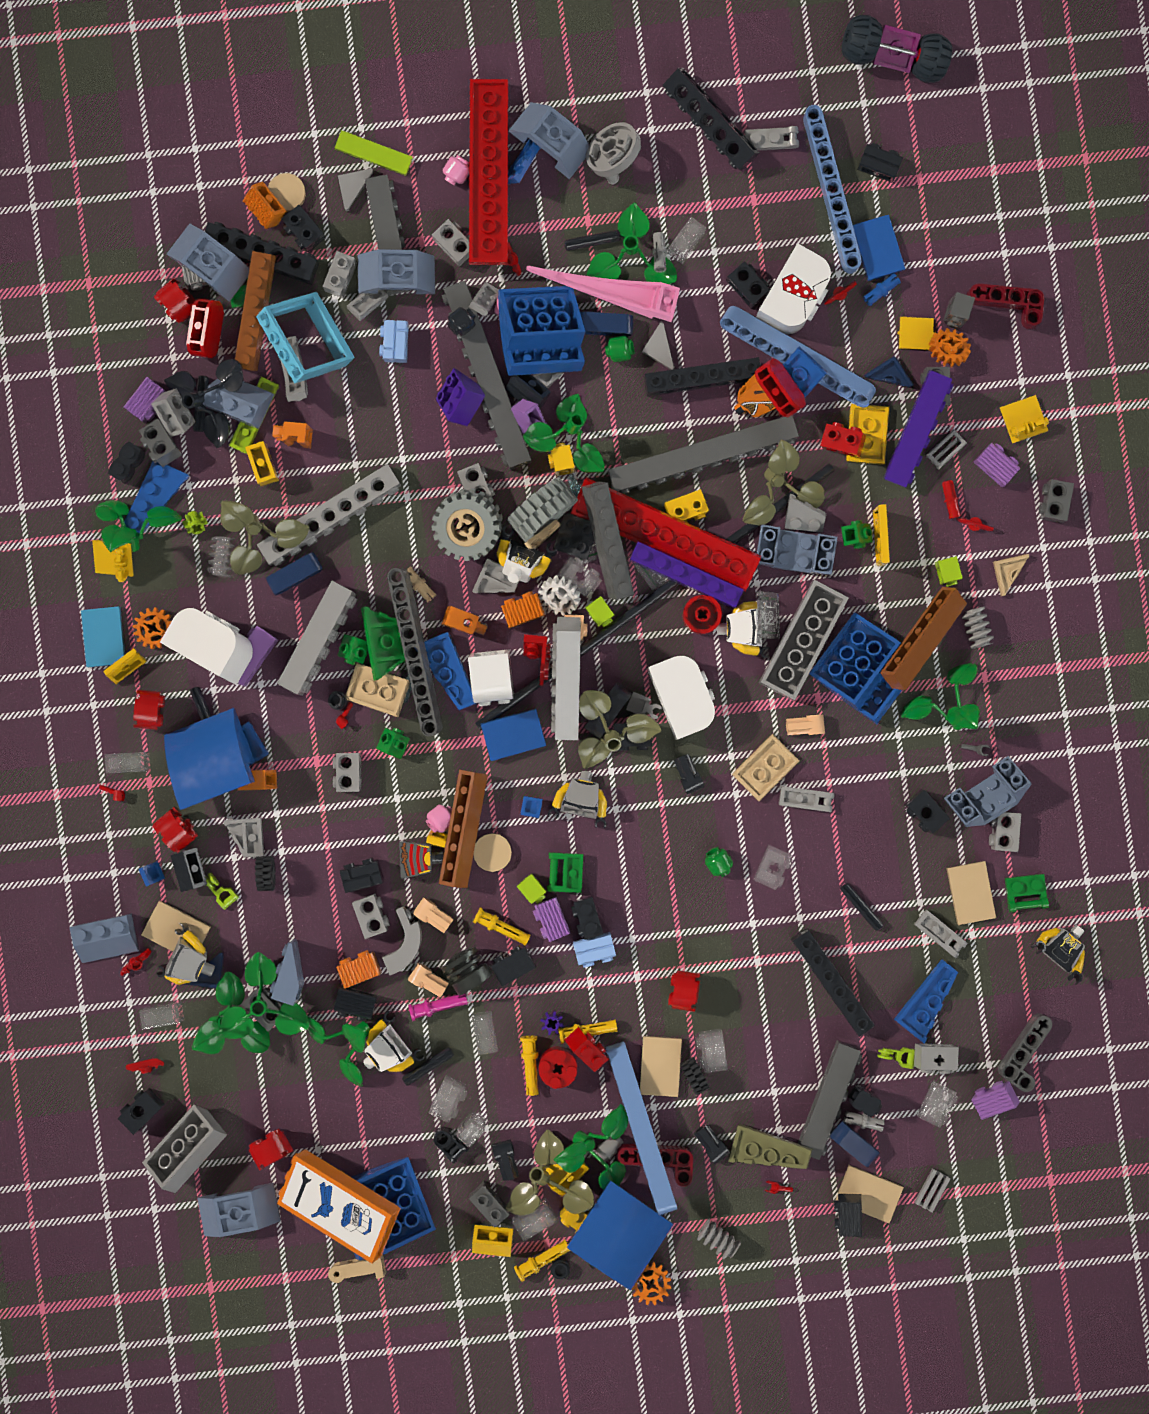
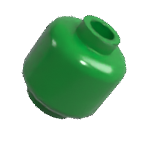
M627 336L611 338L608 345L605 346L606 356L610 357L613 362L630 360L631 356L634 355L632 339L629 340Z
M715 847L706 853L705 865L712 875L724 877L731 872L730 869L733 866V861L725 849Z

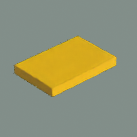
M855 404L850 405L848 429H851V427L862 429L866 439L860 458L846 455V462L885 464L889 407L874 405L859 407Z
M886 504L878 505L873 509L877 566H884L890 562Z

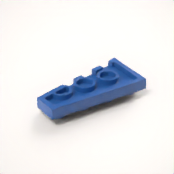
M531 139L528 140L508 169V184L520 183L537 152L541 149Z
M152 462L125 519L126 527L135 529L140 533L144 520L148 518L147 512L154 507H165L171 497L180 489L179 487L190 476L171 466L166 465L162 467L158 462ZM149 522L147 523L144 532H145L146 529L150 526V525H149Z
M450 632L425 641L430 669L458 710L476 704L473 701L471 684Z
M941 959L894 1020L925 1044L926 1036L929 1030L932 1029L935 1023L934 1019L938 1011L941 1010L942 1002L945 996L948 995L958 972Z

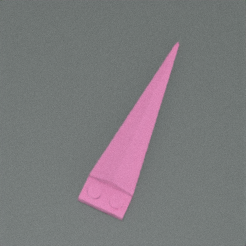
M533 266L526 267V270L643 316L651 319L656 317L672 322L680 291L678 287L662 282L606 279L558 272Z

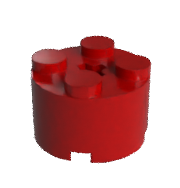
M174 277L156 292L154 298L160 305L163 304L167 308L165 312L172 320L175 319L180 323L191 316L195 298L186 288L179 287L178 285L181 282Z
M707 595L691 598L685 605L682 613V619L686 628L698 635L708 634L715 630L722 618L720 604L713 597ZM698 611H700V612L705 611V612H706V615H705V618H706V619H704V618L699 619V618H698V615H699Z
M137 689L136 694H140V697L138 699L135 698L133 720L137 721V724H133V728L158 730V727L163 726L164 715L160 714V710L165 706V695H162L159 691Z
M173 807L153 823L156 833H160L163 837L161 840L175 853H179L198 836L193 829L194 824L188 818L184 819L177 807Z
M677 970V973L672 974L671 986H674V990L669 994L668 1005H672V1009L696 1011V1007H693V1005L698 1001L700 981H697L696 978H700V973Z
M559 1046L547 1049L539 1061V1075L542 1081L554 1089L570 1085L577 1075V1060L573 1052ZM556 1063L557 1065L562 1064L560 1071L558 1069L554 1070Z
M274 1130L265 1135L266 1140L261 1138L248 1145L250 1148L248 1151L259 1171L294 1151L283 1130Z

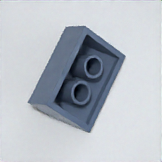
M217 378L208 388L219 384L221 381ZM243 381L241 388L234 392L226 390L223 385L206 393L203 405L213 411L223 413L225 416L259 429L274 394Z
M132 913L69 927L73 947L82 963L139 951Z

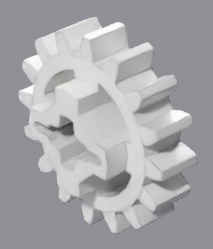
M555 575L553 579L549 577L547 581L543 582L539 590L541 594L539 599L544 600L542 605L548 606L549 612L555 610V615L561 612L562 616H564L566 612L571 614L578 607L581 600L579 597L580 591H576L577 585H571V579L567 582L564 576L562 579H559Z

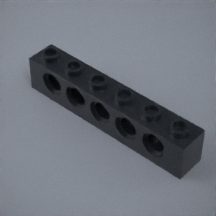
M677 68L663 84V87L666 89L665 93L679 103L678 107L682 112H687L691 116L690 120L696 127H701L704 131L703 135L717 145L716 149L720 154L726 155L730 159L728 162L734 169H745L760 153L684 68ZM683 87H686L688 91L686 97H683L681 94ZM696 101L700 103V110L698 112L694 109ZM709 115L713 117V123L711 126L707 123V117ZM721 129L726 132L724 140L719 135ZM734 143H736L739 146V151L737 154H735L732 150V146Z
M214 222V224L207 223L205 232L220 243L223 236H229V240L226 243L220 244L235 254L242 262L250 264L252 251L257 252L258 249L264 248L266 254L274 256L278 254L283 255V259L280 262L275 261L274 273L312 285L319 266L314 255L306 252L304 255L297 253L298 250L289 246L286 248L280 247L279 243L272 240L268 242L262 241L261 237L250 234V236L245 235L243 231L237 228L227 229L224 224ZM240 243H247L245 249H238ZM301 261L300 267H292L293 262Z
M759 357L646 373L644 376L646 394L648 397L745 383L755 374L756 369L760 367Z
M805 928L792 937L790 940L855 1033L860 1037L875 1026L810 931Z

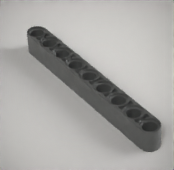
M393 568L388 572L387 578L419 724L425 736H433L442 731L443 724L410 574L404 568ZM397 572H400L402 575L399 582L396 580ZM402 590L406 594V598L404 599V601L400 598V592ZM406 609L410 612L409 619L404 617ZM410 628L414 631L413 638H410L408 635ZM414 647L418 649L417 657L412 654ZM417 666L422 668L421 676L416 672ZM421 685H424L426 687V694H423L421 692ZM426 703L431 707L430 713H427L424 709ZM430 722L435 726L434 732L429 730Z

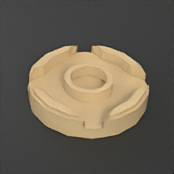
M290 173L279 174L269 183V190L287 212L293 210L297 205L301 206L304 203L306 197L305 187L296 175Z
M486 834L475 844L474 859L478 866L485 871H499L506 867L511 859V846L507 839L499 834Z

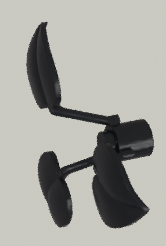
M235 359L225 360L220 363L216 369V377L221 382L203 391H194L196 387L195 379L187 371L177 372L164 379L169 390L177 388L185 408H195L196 411L210 414L204 418L203 430L206 437L216 448H220L228 439L230 433L229 421L223 413L215 414L213 411L201 406L205 401L204 394L223 385L230 392L241 388L244 379L241 364Z

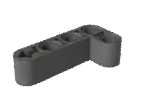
M1041 1013L1032 1016L998 1066L999 1074L1024 1092L1034 1089L1035 1080L1023 1069L1052 1028L1051 1019ZM1040 1020L1043 1021V1026L1038 1023ZM1033 1034L1034 1041L1028 1044L1027 1037ZM1022 1050L1023 1057L1016 1059V1053ZM1012 1066V1073L1005 1075V1068ZM1027 1077L1028 1083L1025 1086H1021V1080Z

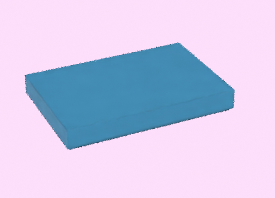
M121 607L81 610L86 667L112 665L125 655Z

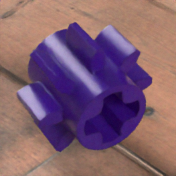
M555 1010L550 1015L546 1011V1019H540L541 1022L545 1023L541 1029L549 1030L548 1035L551 1034V1031H555L558 1034V1027H564L563 1023H559L563 1016L557 1017ZM549 1019L556 1020L555 1027L547 1025Z

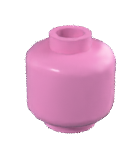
M459 155L450 157L443 168V173L446 175L445 180L452 185H455L456 182L463 184L469 175V162Z
M437 805L427 813L426 823L433 832L443 833L449 828L452 808L450 806Z

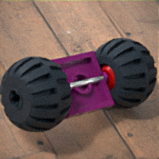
M870 15L853 17L847 25L842 42V54L853 64L864 65L872 62L875 65L910 73V70H912L913 75L925 83L940 81L946 75L952 59V44L943 35L931 33L921 37V34L884 24L882 28L880 22Z

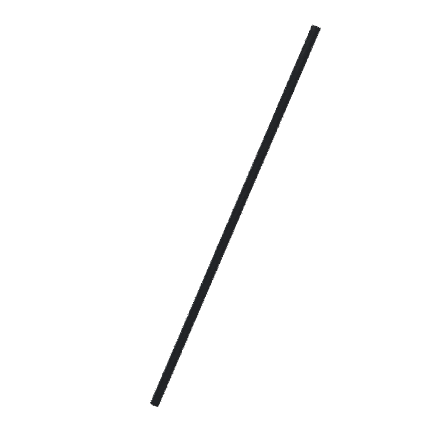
M830 463L795 489L800 492L802 486L807 482L815 481L819 483L835 471ZM791 491L773 505L776 508L775 514L788 506L790 494L796 497L798 495ZM747 523L725 540L736 544L760 525ZM669 580L583 643L580 646V657L680 584ZM552 667L549 668L548 680H544V684L552 679ZM540 676L515 693L514 698L510 699V703L500 704L475 723L478 728L482 730L481 723L496 720L540 688Z

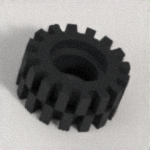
M273 856L256 857L255 882L257 891H274L276 869Z
M694 1057L680 1064L696 1095L710 1088Z

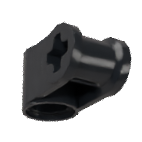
M442 1126L436 1129L433 1139L434 1144L455 1164L457 1159L469 1150L468 1147L447 1127ZM444 1133L448 1138L445 1141H440L437 1136Z

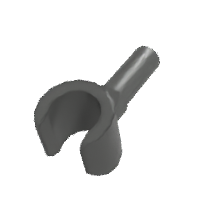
M984 744L978 746L961 745V748L973 750L980 756L988 755L982 753L983 747L990 748Z

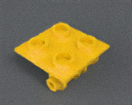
M1036 395L1000 407L1012 444L1048 431L1047 425L1049 421L1047 417L1043 416Z
M92 540L95 573L115 575L119 582H124L128 576H134L130 543L110 552L103 541Z

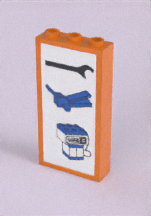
M305 1149L300 1153H296L291 1159V1168L285 1175V1184L279 1191L278 1195L280 1197L277 1204L373 1264L382 1256L401 1208Z

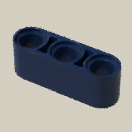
M580 312L585 335L633 336V315Z
M312 552L269 575L266 581L276 596L318 574L323 570V567L315 553Z
M843 1121L830 1134V1137L867 1168L880 1154L876 1148Z

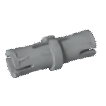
M656 232L653 234L654 248L652 249L654 271L664 272L666 271L665 259L667 255L665 234Z
M849 1111L845 1112V1116L852 1119L844 1117V1123L860 1126L861 1129L870 1128L880 1132L883 1131V1127L876 1124L884 1125V1119L869 1117L864 1113L860 1115Z

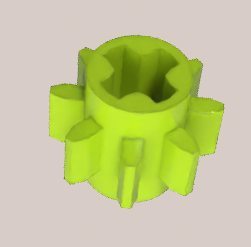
M191 511L187 515L185 514L186 520L182 521L188 534L198 535L205 531L204 525H207L208 522L202 512Z

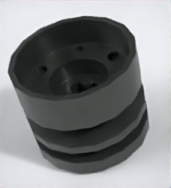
M475 946L457 953L441 968L443 972L450 969L453 970L446 976L447 979L457 976L458 980L452 986L458 996L472 990L493 974L486 963L477 966L476 962L482 957L480 954L473 958L471 957L477 951Z

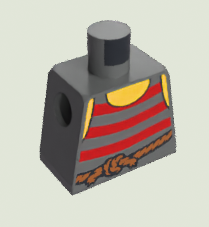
M409 841L399 842L401 878L430 873L433 871V864L443 863V852H432V844Z

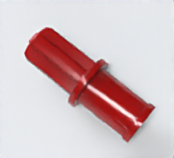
M953 481L942 482L945 496L944 503L947 505L949 519L961 517L957 501L959 497L956 496Z

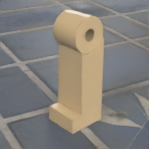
M383 1254L373 1264L365 1259H352L334 1263L328 1272V1277L334 1283H339L344 1278L373 1273L376 1274V1279L383 1278L386 1274Z

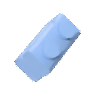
M384 320V326L380 328V337H384V341L379 349V354L383 356L384 362H407L409 328L407 321Z
M610 932L586 940L573 941L578 965L583 964V967L592 966L594 961L601 960L602 963L609 962L616 956Z

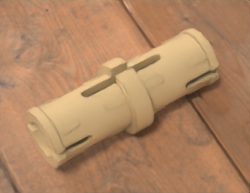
M410 566L407 571L412 575L410 579L414 586L413 589L417 590L427 603L430 602L431 598L429 595L434 598L437 594L425 583L426 580L424 578L421 579Z

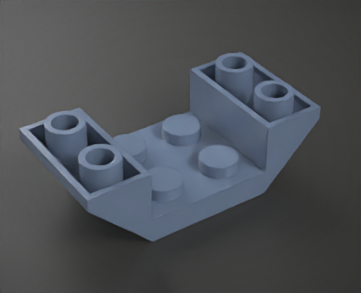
M530 102L509 130L510 133L523 143L529 138L558 161L555 168L568 179L573 176L585 160L587 149L589 148V144L582 131L548 105Z
M192 224L187 226L167 252L170 258L182 267L184 265L229 302L249 275L250 268L235 254Z
M384 249L358 254V293L378 294V290H416V294H435L434 256L418 250Z
M761 525L757 554L762 556L759 564L771 568L808 574L832 575L838 537L823 534L811 535L780 530V527Z
M1009 756L992 766L993 775L964 793L961 788H958L944 797V800L966 827L988 824L1017 805L1031 786V782Z
M274 1183L254 1186L252 1190L222 1196L212 1194L197 1198L204 1236H229L259 1230L281 1221Z

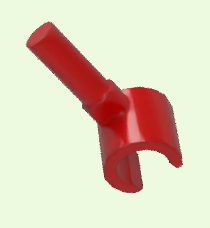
M351 702L348 703L342 715L336 719V724L341 729L349 723L345 717L353 706Z
M103 785L99 786L100 790L113 794L114 801H124L125 792L123 790H114Z
M770 1180L766 1181V1183L772 1185L770 1190L765 1189L766 1192L776 1194L778 1191L793 1192V1187L781 1186Z

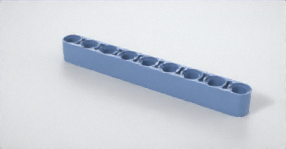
M811 105L806 109L803 122L843 271L853 274L861 265V255L824 115L819 106ZM814 113L817 119L809 118L808 114ZM813 132H820L822 134V137H815L813 135ZM825 150L827 155L821 156L818 151ZM829 168L832 171V174H825L823 172V169ZM829 186L835 187L836 190H837V192H836V193H831V192H829L828 187H829ZM833 205H839L842 210L835 211ZM844 223L846 225V229H839L837 224ZM848 241L851 244V248H845L842 242ZM847 260H854L856 262V266H849Z
M730 306L720 320V325L724 330L783 364L800 346L828 372L818 384L859 407H867L876 392L873 384L736 306Z
M623 1041L607 1046V1055L623 1105L626 1109L631 1131L658 1215L677 1210L626 1045Z

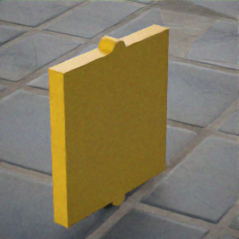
M900 317V328L897 333L899 335V349L928 350L930 347L928 344L934 334V318Z

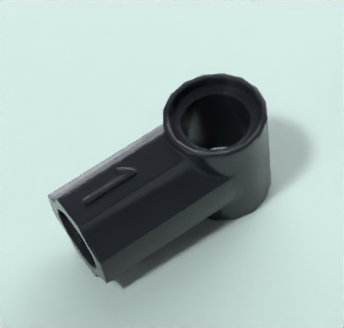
M689 754L674 760L687 795L705 787L699 773L696 772Z
M707 1123L694 1132V1135L706 1149L705 1152L715 1165L731 1153Z
M511 1139L492 1144L495 1160L498 1161L503 1181L519 1177Z

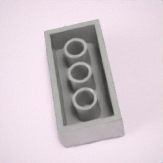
M193 1105L142 1163L161 1189L176 1193L227 1134L207 1109Z

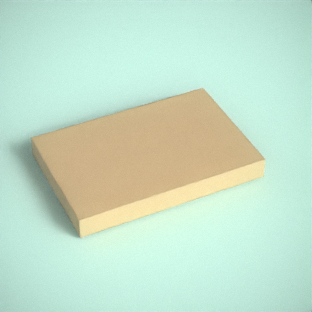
M356 663L346 697L349 701L399 717L410 680L387 673L381 679L374 681L371 667Z
M771 734L732 775L760 801L799 760Z
M981 861L946 868L957 925L996 918L986 862Z
M160 900L141 935L174 951L179 938L183 937V935L175 933V929L183 930L179 923H186L189 926V931L202 944L211 926Z
M643 1036L640 1077L641 1095L678 1097L681 1038Z
M849 1165L838 1194H861L862 1213L890 1224L904 1187Z

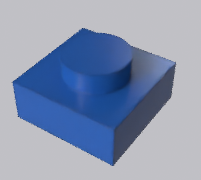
M524 796L520 815L539 818L543 799Z
M158 861L139 868L146 887L165 879Z

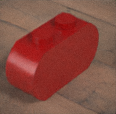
M199 298L193 303L186 342L190 355L213 358L218 353L224 317V309L221 302Z
M772 358L756 369L755 377L757 382L782 416L789 418L805 407L806 400L803 393L779 360Z

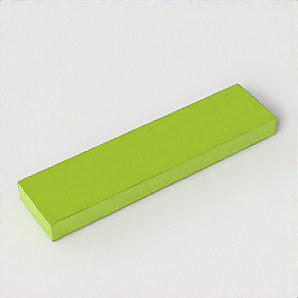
M342 130L335 145V150L404 176H407L413 160L412 156Z
M261 377L256 387L271 392L275 396L279 385ZM240 422L229 446L247 454L245 447L252 445L259 429Z

